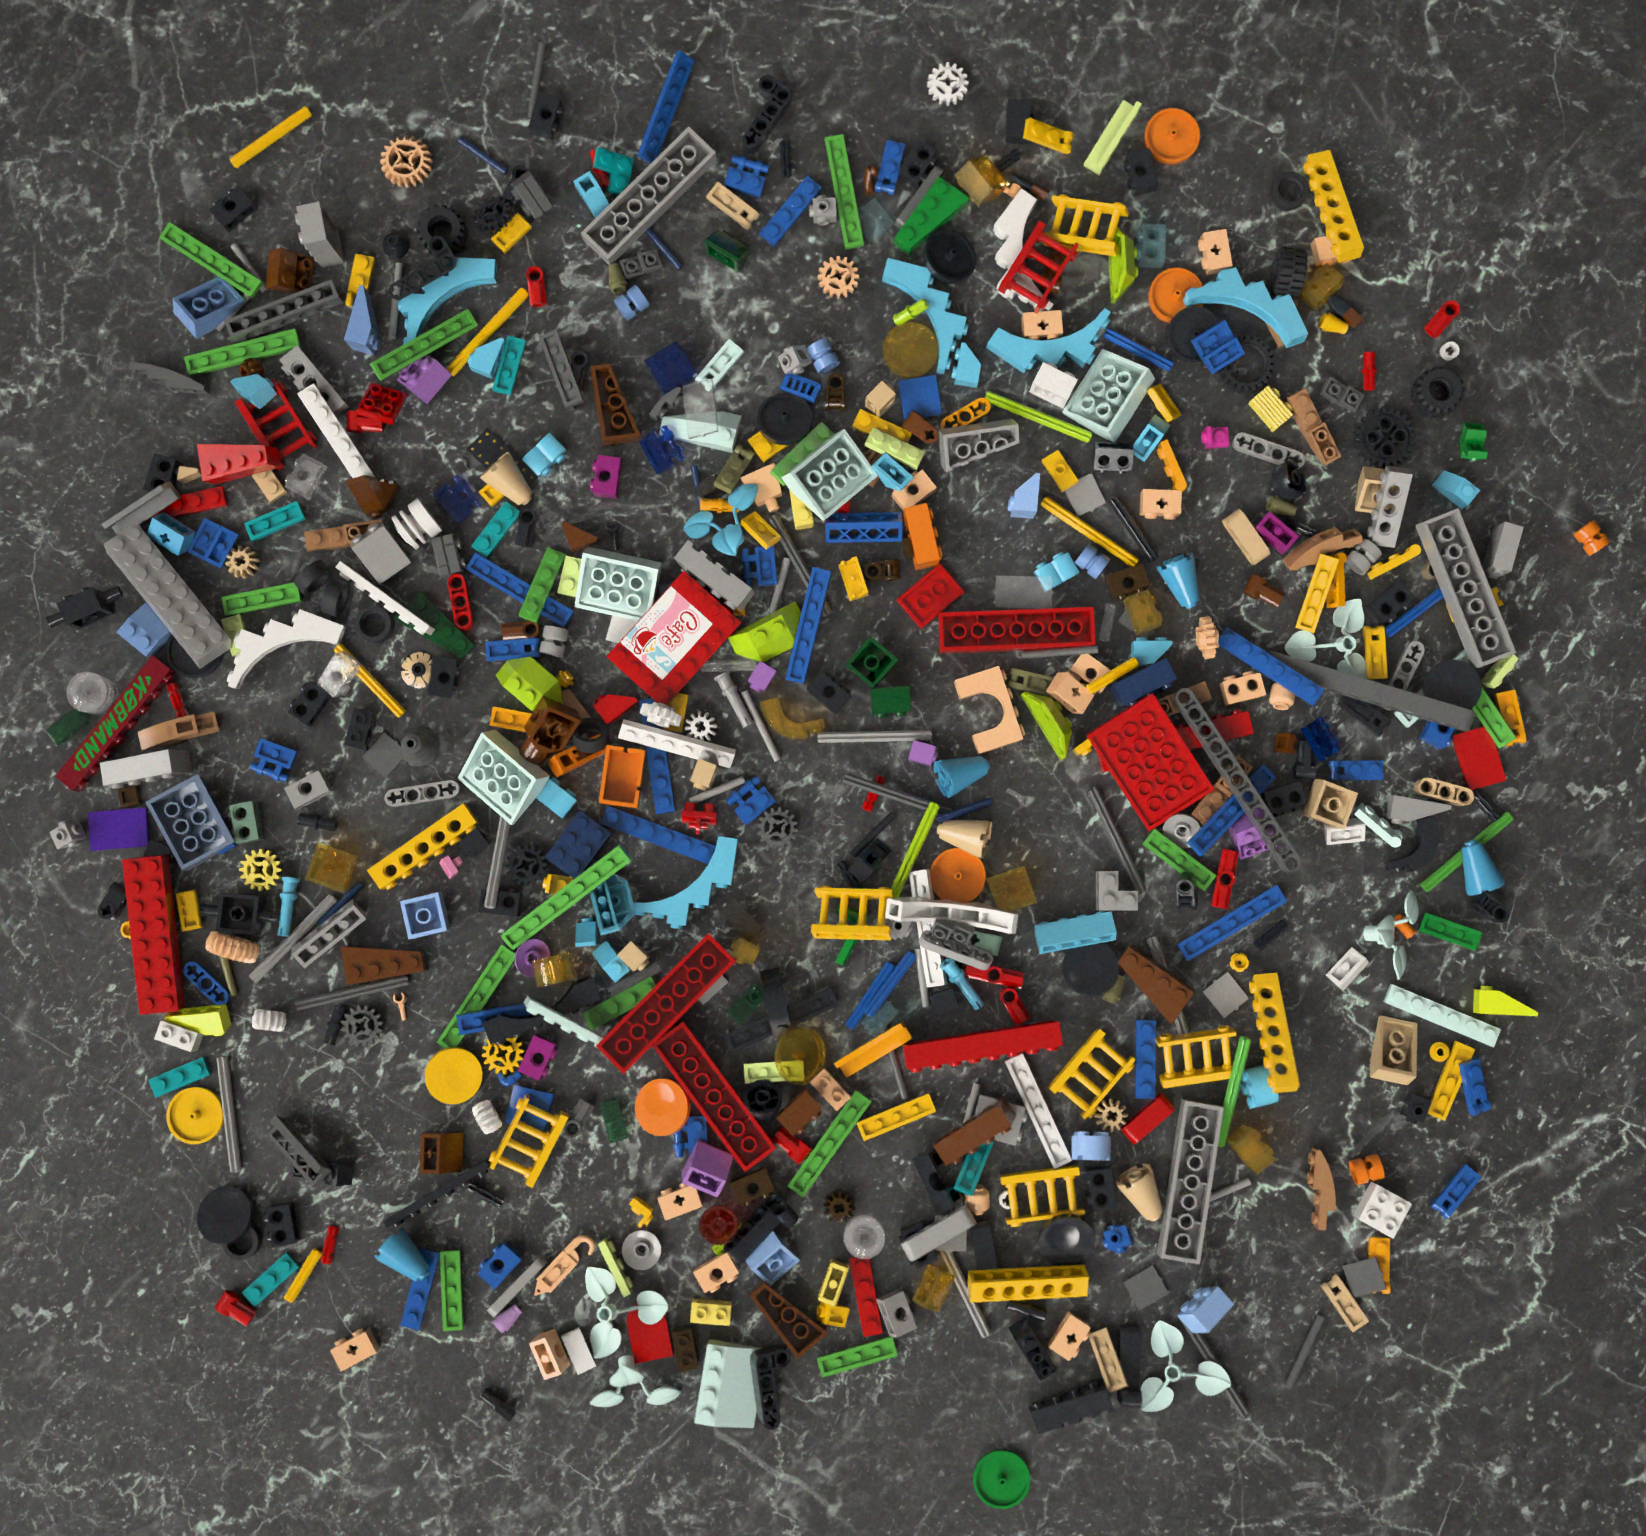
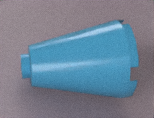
M1192 552L1188 553L1189 557H1184V554L1164 561V566L1162 567L1159 564L1156 566L1157 571L1181 607L1185 606L1186 609L1196 606V602L1200 600L1195 557Z
M982 756L934 762V773L938 772L939 776L936 779L942 794L948 796L947 798L954 796L988 774V769H990L988 760Z
M1476 839L1464 842L1465 846L1462 847L1467 895L1481 894L1482 891H1492L1504 886V878L1483 844L1477 842Z
M399 1228L398 1231L400 1233L397 1236L393 1233L379 1248L380 1255L375 1254L374 1257L379 1262L415 1282L418 1280L423 1281L430 1273L428 1271L430 1266L406 1230Z

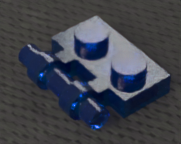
M667 425L660 428L663 433L662 436L659 437L657 432H652L639 441L657 475L674 466L671 459L676 456L678 462L685 459L682 453L683 449L681 446H678L674 439L673 431H670ZM666 441L671 447V450L668 452L663 445Z
M456 475L453 478V481L456 483L453 488L446 483L433 496L454 520L460 524L473 513L469 508L472 503L479 508L483 505V502L479 499L480 496L477 492H473L468 486L469 483L459 475ZM460 491H463L467 495V498L464 501L458 495Z
M1322 716L1301 728L1319 762L1328 759L1341 750L1338 745L1339 741L1336 737H1333L1329 730L1328 722L1325 723Z

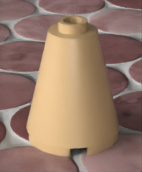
M506 452L480 478L517 505H526L532 499L530 495L533 492L511 454Z
M947 820L939 823L937 834H939L940 839L977 858H984L988 849V839L991 838V821Z
M1142 1164V1168L1133 1166L1118 1176L1119 1182L1116 1181V1184L1146 1220L1155 1221L1161 1217L1163 1209L1153 1169L1150 1164Z

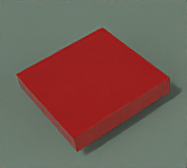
M370 383L356 412L358 415L393 425L407 399V393Z

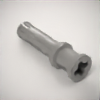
M728 670L715 677L714 680L720 685L722 695L724 697L727 696L742 727L745 728L754 723V721H752L738 695V687L732 682Z

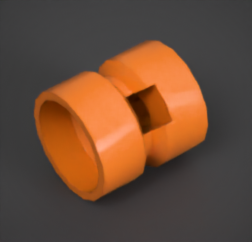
M1595 520L1589 522L1573 534L1579 543L1584 544L1583 549L1588 556L1610 543L1605 533H1600L1601 528Z
M1377 1154L1365 1156L1364 1160L1361 1158L1349 1160L1350 1173L1357 1186L1368 1183L1369 1179L1372 1181L1384 1179V1169Z

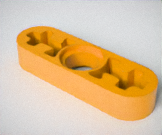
M986 398L976 399L945 417L941 421L940 429H944L946 422L949 424L955 422L954 417H956L957 422L961 426L976 422L989 413L990 402ZM978 404H985V411L983 412L982 410H978L975 413L977 416L974 417L973 411L978 408ZM968 412L971 419L964 422L960 419V414Z

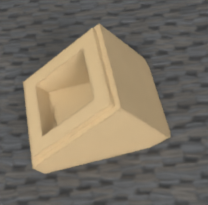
M179 466L177 481L184 484L202 476L201 470L193 467Z

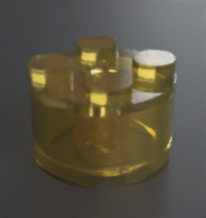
M569 952L532 961L537 988L575 979Z

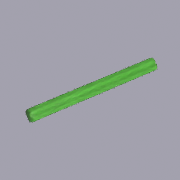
M1505 812L1497 821L1489 825L1474 839L1485 845L1512 822L1514 818L1509 812ZM1462 849L1420 884L1424 891L1429 892L1463 863Z
M1241 1036L1239 1039L1223 1103L1224 1110L1218 1147H1224L1226 1144L1251 1044L1249 1037Z

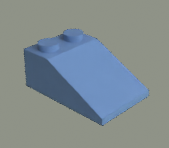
M216 277L173 298L174 314L196 339L213 331L244 303V299L231 284L220 277Z
M359 285L344 340L352 350L375 355L376 350L378 351L380 348L381 340L379 339L372 296L363 285Z
M147 602L135 611L116 632L149 658L152 655L156 656L161 651L171 635V632Z

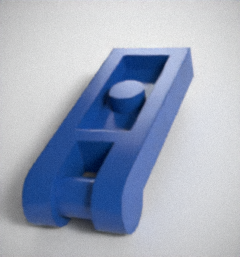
M886 141L875 187L876 192L885 191L889 195H894L898 171L900 170L905 148L904 143ZM883 180H887V181H891V182H890V184H885V183H883Z
M540 638L485 642L487 662L525 657L541 658L538 648ZM525 645H531V652L525 651Z
M1383 760L1329 761V767H1331L1329 781L1384 780ZM1338 767H1343V774H1339Z
M1472 1058L1459 1063L1469 1113L1475 1116L1480 1111L1486 1112L1490 1110L1491 1104L1487 1099L1480 1059Z
M1463 1164L1441 1193L1431 1202L1430 1206L1434 1210H1439L1445 1219L1449 1218L1481 1179V1176L1469 1166ZM1445 1200L1450 1202L1447 1207L1443 1204Z

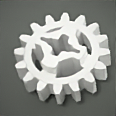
M947 62L946 67L939 64V70L933 68V74H929L928 77L930 81L927 82V87L930 88L929 95L934 94V101L940 99V105L943 101H946V105L949 106L950 101L957 104V98L959 100L963 99V94L967 93L966 87H968L969 81H966L967 74H962V67L957 70L956 64L950 67L949 62Z
M653 702L651 705L643 703L640 714L646 716L648 722L660 727L669 728V725L679 727L682 716L676 714L674 708L663 703Z

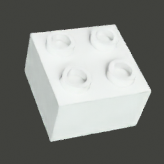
M1043 362L1029 392L1063 409L1078 379L1074 378L1075 376L1068 371L1062 372L1058 370V367L1052 363L1046 364Z
M1370 1182L1353 1216L1387 1236L1394 1238L1412 1204L1381 1186Z

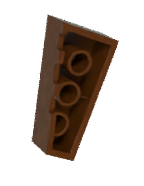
M610 364L591 366L590 374L602 446L640 441V432L636 427Z
M1133 944L1127 948L1118 961L1119 965L1171 1024L1196 991L1195 988Z
M340 946L347 985L428 970L425 951Z
M1004 1096L998 1099L995 1107L992 1108L989 1105L978 1114V1118L975 1116L971 1117L962 1124V1128L956 1127L935 1142L933 1146L946 1166L950 1163L953 1165L957 1164L966 1153H969V1155L973 1154L979 1149V1145L983 1143L987 1145L996 1139L994 1136L1001 1133L1003 1135L1012 1129L1011 1126L1016 1118V1114Z
M764 1281L748 1292L750 1298L797 1359L828 1335L825 1329Z

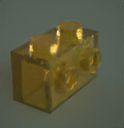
M1328 263L1322 268L1318 267L1313 273V277L1309 281H1305L1300 293V299L1317 312L1343 286L1344 276Z
M1149 589L1128 596L1123 600L1136 636L1162 626V616L1159 611H1156L1154 605L1156 601L1154 595L1150 594Z
M739 937L738 940L734 939L729 950L733 951L731 955L734 956L737 963L744 965L746 962L753 965L761 947Z
M928 1264L912 1301L925 1309L940 1312L955 1279V1275L942 1267Z

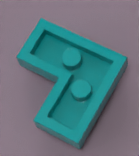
M600 147L596 149L593 168L610 173L608 192L620 195L629 186L634 158Z

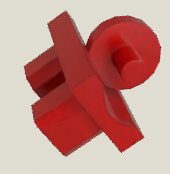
M687 802L684 810L681 812L682 823H689L688 828L696 829V834H700L701 829H708V825H717V813H715L714 804H704V811L699 812L696 811V803Z

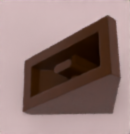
M563 521L562 527L572 553L586 549L587 546L592 547L599 544L600 540L598 537Z

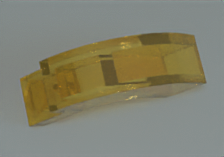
M778 697L760 702L763 716L768 725L785 738L807 740L808 731L814 734L822 732V728L825 727L823 718L805 723L790 721L784 716Z

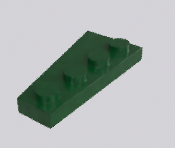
M422 592L405 606V608L435 629L432 635L424 633L423 637L461 660L475 647ZM399 613L393 618L398 622L402 623L403 625L407 626L408 628L412 629L413 631L417 632L415 629H413L415 627L413 623L409 622V624H407L398 618L400 616Z

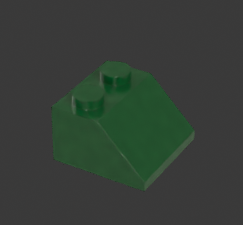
M716 229L704 241L706 254L739 273L750 255L748 244L742 240L737 241L733 239V236L725 230L720 231Z
M870 636L845 665L864 683L875 689L899 660Z
M910 686L870 689L872 716L876 715V719L888 718V714H895V717L907 716V713L911 711Z

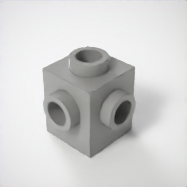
M818 196L813 198V205H809L810 217H813L814 223L828 225L829 223L836 222V197Z
M805 345L789 346L783 350L784 353L778 356L785 374L793 373L798 375L804 371L806 366L812 363Z
M67 819L58 823L59 827L49 832L57 850L67 847L69 849L80 845L81 840L86 838L79 820L70 821Z
M886 918L885 925L890 926L891 938L897 940V938L902 939L903 936L908 937L912 930L910 921L900 922L902 928L897 930L894 925L899 921Z

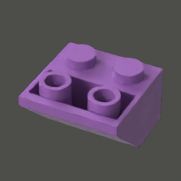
M426 355L403 369L397 380L419 399L428 404L452 374L438 361Z
M1260 809L1254 810L1256 818L1261 819L1263 816ZM1245 812L1229 827V833L1236 851L1239 852L1240 860L1269 850ZM1266 825L1265 832L1268 835H1272L1273 828Z
M698 1140L681 1172L682 1183L718 1197L727 1180L733 1155Z

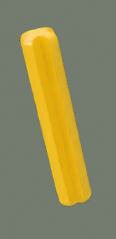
M1132 657L1087 684L1088 692L1093 694L1138 667V661L1135 657Z
M312 1249L284 1296L286 1301L290 1303L295 1301L322 1255L320 1250Z

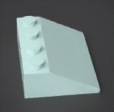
M1102 349L1062 413L1095 434L1116 442L1146 395L1147 390L1155 381V378L1149 368Z
M843 429L831 436L781 478L791 492L824 521L874 480L878 474L846 430Z
M587 546L582 554L574 607L639 621L654 604L662 563Z
M491 730L481 733L457 779L509 824L514 825L542 791L550 775L538 765L523 758L519 753V749L497 730Z
M709 1339L694 1423L714 1427L754 1428L757 1410L750 1356L753 1351L761 1349L760 1347ZM764 1357L759 1359L758 1364L763 1363Z

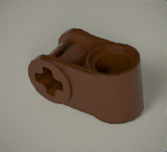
M914 410L911 411L901 425L914 436L916 435L926 443H934L938 438L936 427ZM932 429L934 437L929 436L927 439L925 431Z

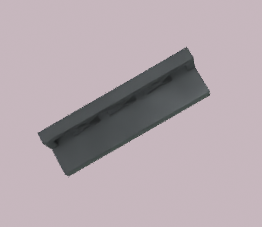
M553 330L539 336L564 406L571 412L575 410L574 406L584 402L560 335L557 330Z
M170 481L166 482L101 525L104 529L112 527L118 535L136 523L138 525L142 524L180 499L181 496Z
M275 1115L270 1120L274 1127L267 1136L311 1186L316 1188L331 1171L330 1167L286 1118ZM278 1131L284 1136L283 1140H278L275 1136ZM289 1143L293 1146L295 1152L290 1153L288 1151ZM300 1155L307 1162V1165H300ZM311 1169L319 1174L315 1180L311 1177Z

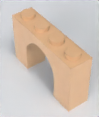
M999 666L954 681L960 700L986 693L996 697L1003 708V718L997 727L972 736L978 755L1022 741L1023 735H1025L1022 724L1019 725L1016 718L1019 717L1016 706H1012L1010 700L1013 699L1010 688H1006L1004 682L1007 680L1006 674L1003 669L1000 670Z

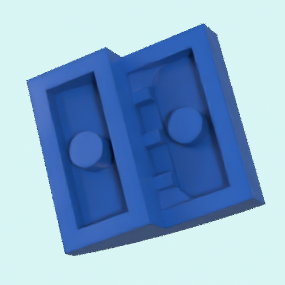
M1225 320L1218 322L1190 340L1211 374H1214L1245 354L1237 337L1233 336Z
M936 375L898 380L904 421L912 410L922 417L942 414Z
M204 518L187 552L221 569L227 559L226 555H229L239 535Z
M514 1085L505 1123H511L517 1111L515 1108L520 1097L524 1098L525 1094L529 1095V1104L548 1113L551 1112L555 1094ZM524 1110L519 1121L546 1133L548 1121Z

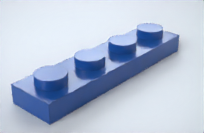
M806 176L759 233L760 237L775 247L811 204L813 198H816L821 192L822 187Z
M524 1003L457 1014L459 1035L485 1031L481 1020L499 1012L518 1016L531 1015V1013L526 1010L528 1007Z
M1135 1020V1098L1155 1099L1156 1020Z
M421 1248L420 1253L430 1266L428 1269L430 1273L423 1281L418 1280L415 1282L412 1280L400 1326L418 1331L422 1325L440 1258V1252Z

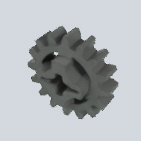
M781 807L778 808L777 812L771 808L770 814L766 811L764 812L765 818L759 817L762 824L756 826L761 828L757 835H763L760 841L766 840L767 847L773 844L774 849L777 848V845L784 849V843L791 845L789 840L796 839L793 832H798V829L794 828L798 822H792L795 816H788L789 810L782 813ZM779 815L785 818L780 821L775 820L773 816ZM766 821H768L770 827L769 831L765 833L764 827ZM775 823L777 825L783 824L781 833H774L772 831ZM790 823L791 829L789 835L787 836V834L785 833V828ZM778 836L782 841H773L770 838Z
M362 1005L357 1006V1011L355 1008H351V1014H344L347 1020L341 1021L345 1025L341 1031H346L343 1038L349 1037V1044L356 1042V1047H360L361 1043L363 1047H368V1042L373 1045L375 1044L374 1038H381L378 1033L384 1032V1029L380 1028L384 1021H379L382 1015L375 1014L376 1008L370 1011L369 1005H366L364 1009ZM359 1013L366 1014L363 1018L356 1017ZM372 1021H374L375 1029L372 1026ZM365 1022L364 1027L366 1029L360 1031L361 1025L359 1023ZM362 1034L369 1036L367 1039H359Z

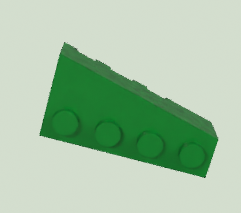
M938 177L895 236L894 245L910 255L926 242L932 234L939 231L948 221L956 217L961 210H964L969 205L970 198L941 177Z

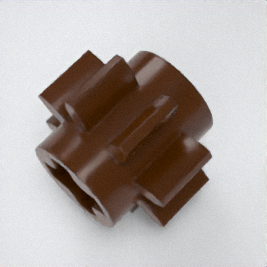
M252 358L245 359L244 363L241 364L239 372L241 377L254 374L263 377L264 368L261 362L258 360L253 361Z

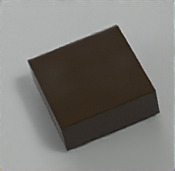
M905 538L902 540V548L905 560L907 561L912 560L914 555L910 538Z
M138 785L117 789L121 808L142 804Z

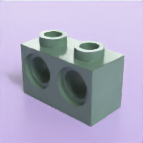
M256 801L229 805L228 818L230 822L232 821L233 829L231 830V835L235 842L243 844L264 840L258 803ZM245 808L247 814L242 819L239 813L241 809ZM248 827L250 834L245 838L243 830Z

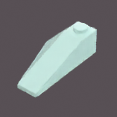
M724 411L664 416L659 436L733 453L742 416Z

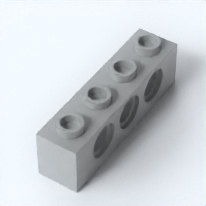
M295 346L279 359L283 364L281 368L288 376L292 375L295 378L293 383L300 391L307 388L311 382L317 381L316 387L323 397L329 396L327 404L337 418L349 409V406L298 346ZM300 367H305V371L302 374H297Z
M1386 466L1385 472L1382 471L1380 483L1382 484L1380 490H1377L1376 493L1377 505L1376 508H1373L1371 514L1373 522L1372 526H1369L1367 530V538L1377 546L1395 548L1413 476L1409 468ZM1397 485L1394 491H1388L1391 486ZM1387 504H1393L1390 509H1384ZM1383 522H1388L1386 527H1380Z
M353 899L294 945L291 948L292 956L305 969L366 920L365 912Z

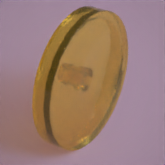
M907 322L897 325L887 334L884 340V361L888 368L900 377L916 378L923 376L932 369L937 360V340L934 334L922 324Z
M795 1027L788 1030L779 1040L775 1051V1064L780 1076L793 1084L804 1085L810 1083L823 1069L826 1052L822 1038L810 1028Z

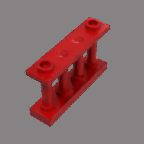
M1041 221L1037 223L998 288V291L1003 294L1006 293L1007 289L1010 291L1013 289L1036 303L1037 306L1034 311L1036 314L1040 309H1045L1049 302L1047 299L1048 295L1069 261L1074 262L1079 253L1076 251L1078 243L1075 242L1070 250L1045 235L1046 232L1043 230L1046 224ZM1042 241L1067 256L1063 264L1059 265L1037 252L1034 247L1036 242ZM1032 257L1057 272L1052 282L1026 267L1024 263L1026 258ZM1017 273L1020 275L1022 273L1046 287L1047 290L1042 298L1016 283L1017 280L1014 278Z
M273 378L271 379L275 387L273 389L277 395H280L285 404L260 419L255 418L253 415L254 409L257 407L251 402H245L240 398L235 401V404L260 445L273 447L272 445L275 440L299 426L304 436L280 451L278 450L281 468H277V470L285 467L282 460L288 454L308 442L314 449L318 446L315 443V440H317L316 436L311 430H307L285 393L288 392L282 382L278 383ZM290 411L294 418L293 421L270 435L264 433L263 428L265 424Z

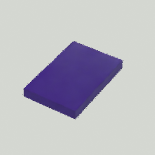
M148 808L88 812L90 851L147 847L150 840Z

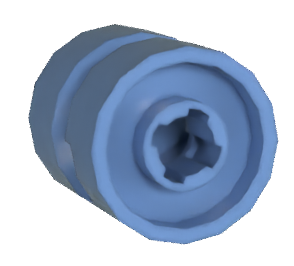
M636 285L627 290V295L622 294L614 299V303L627 321L636 316V311H643L650 306Z
M828 338L816 341L807 348L810 358L815 360L813 365L818 374L826 373L840 364L836 353L831 352L833 349Z
M1088 544L1075 561V565L1082 570L1087 569V573L1096 579L1108 564L1110 558L1103 553L1098 554L1097 549Z

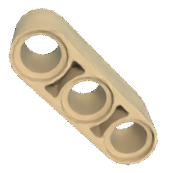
M1240 509L1222 520L1226 530L1252 565H1256L1270 555L1268 547Z
M1422 778L1414 784L1416 794L1456 806L1469 805L1474 800V794L1471 789L1440 780ZM1423 782L1428 784L1427 792L1422 790ZM1442 787L1446 788L1447 795L1445 797H1443L1440 793ZM1461 792H1463L1466 796L1464 802H1462L1459 798V794Z

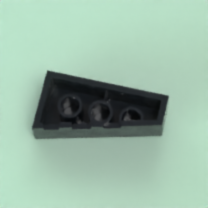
M1092 1380L1087 1383V1386L1082 1388L1079 1386L1073 1387L1068 1390V1393L1063 1395L1057 1393L1044 1402L1043 1400L1033 1402L1032 1406L1028 1408L1038 1435L1063 1428L1066 1422L1068 1424L1080 1423L1083 1417L1086 1416L1088 1418L1091 1417V1419L1097 1418L1103 1411H1108V1414L1114 1413L1113 1404L1103 1381Z

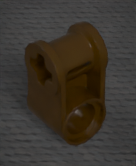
M834 373L827 380L825 411L829 409L844 411V378L842 375ZM839 380L841 385L834 388L830 384L831 381Z
M892 559L868 563L863 572L864 578L869 582L901 580V576L898 573L899 560ZM869 568H875L878 574L876 576H870L867 570Z

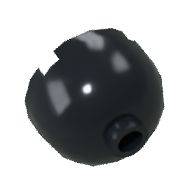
M1288 460L1274 469L1271 476L1270 487L1272 492L1285 500L1297 499L1307 492L1305 476L1303 472L1299 474L1297 471L1299 466L1294 461Z
M769 1080L752 1082L743 1094L744 1105L755 1119L768 1120L773 1118L782 1106V1091L777 1084L774 1085Z

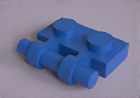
M733 155L731 162L738 164L737 169L729 167L724 187L761 198L766 178L760 176V172L768 173L770 166L763 164V161H752L747 159L746 156L741 155L739 157ZM744 167L754 169L753 174L743 171Z
M774 545L767 550L763 546L755 547V555H750L749 549H742L741 564H743L744 570L742 580L745 581V584L751 588L753 587L752 580L758 579V586L777 585ZM756 562L757 572H751V563Z
M260 738L254 753V757L260 758L259 764L252 762L250 769L256 771L259 775L265 774L270 776L275 781L287 782L289 775L284 774L283 769L292 770L298 752ZM267 763L276 764L275 770L268 768Z
M756 776L750 781L748 779L744 782V786L737 791L734 790L731 796L726 799L730 806L736 801L740 805L734 811L746 826L776 802L765 787L757 791L755 786L760 781ZM748 791H751L753 796L744 802L741 797Z
M703 1115L689 1116L687 1124L674 1133L675 1143H673V1150H675L676 1157H683V1149H689L690 1156L698 1140L708 1143L707 1120ZM682 1131H687L688 1142H682Z

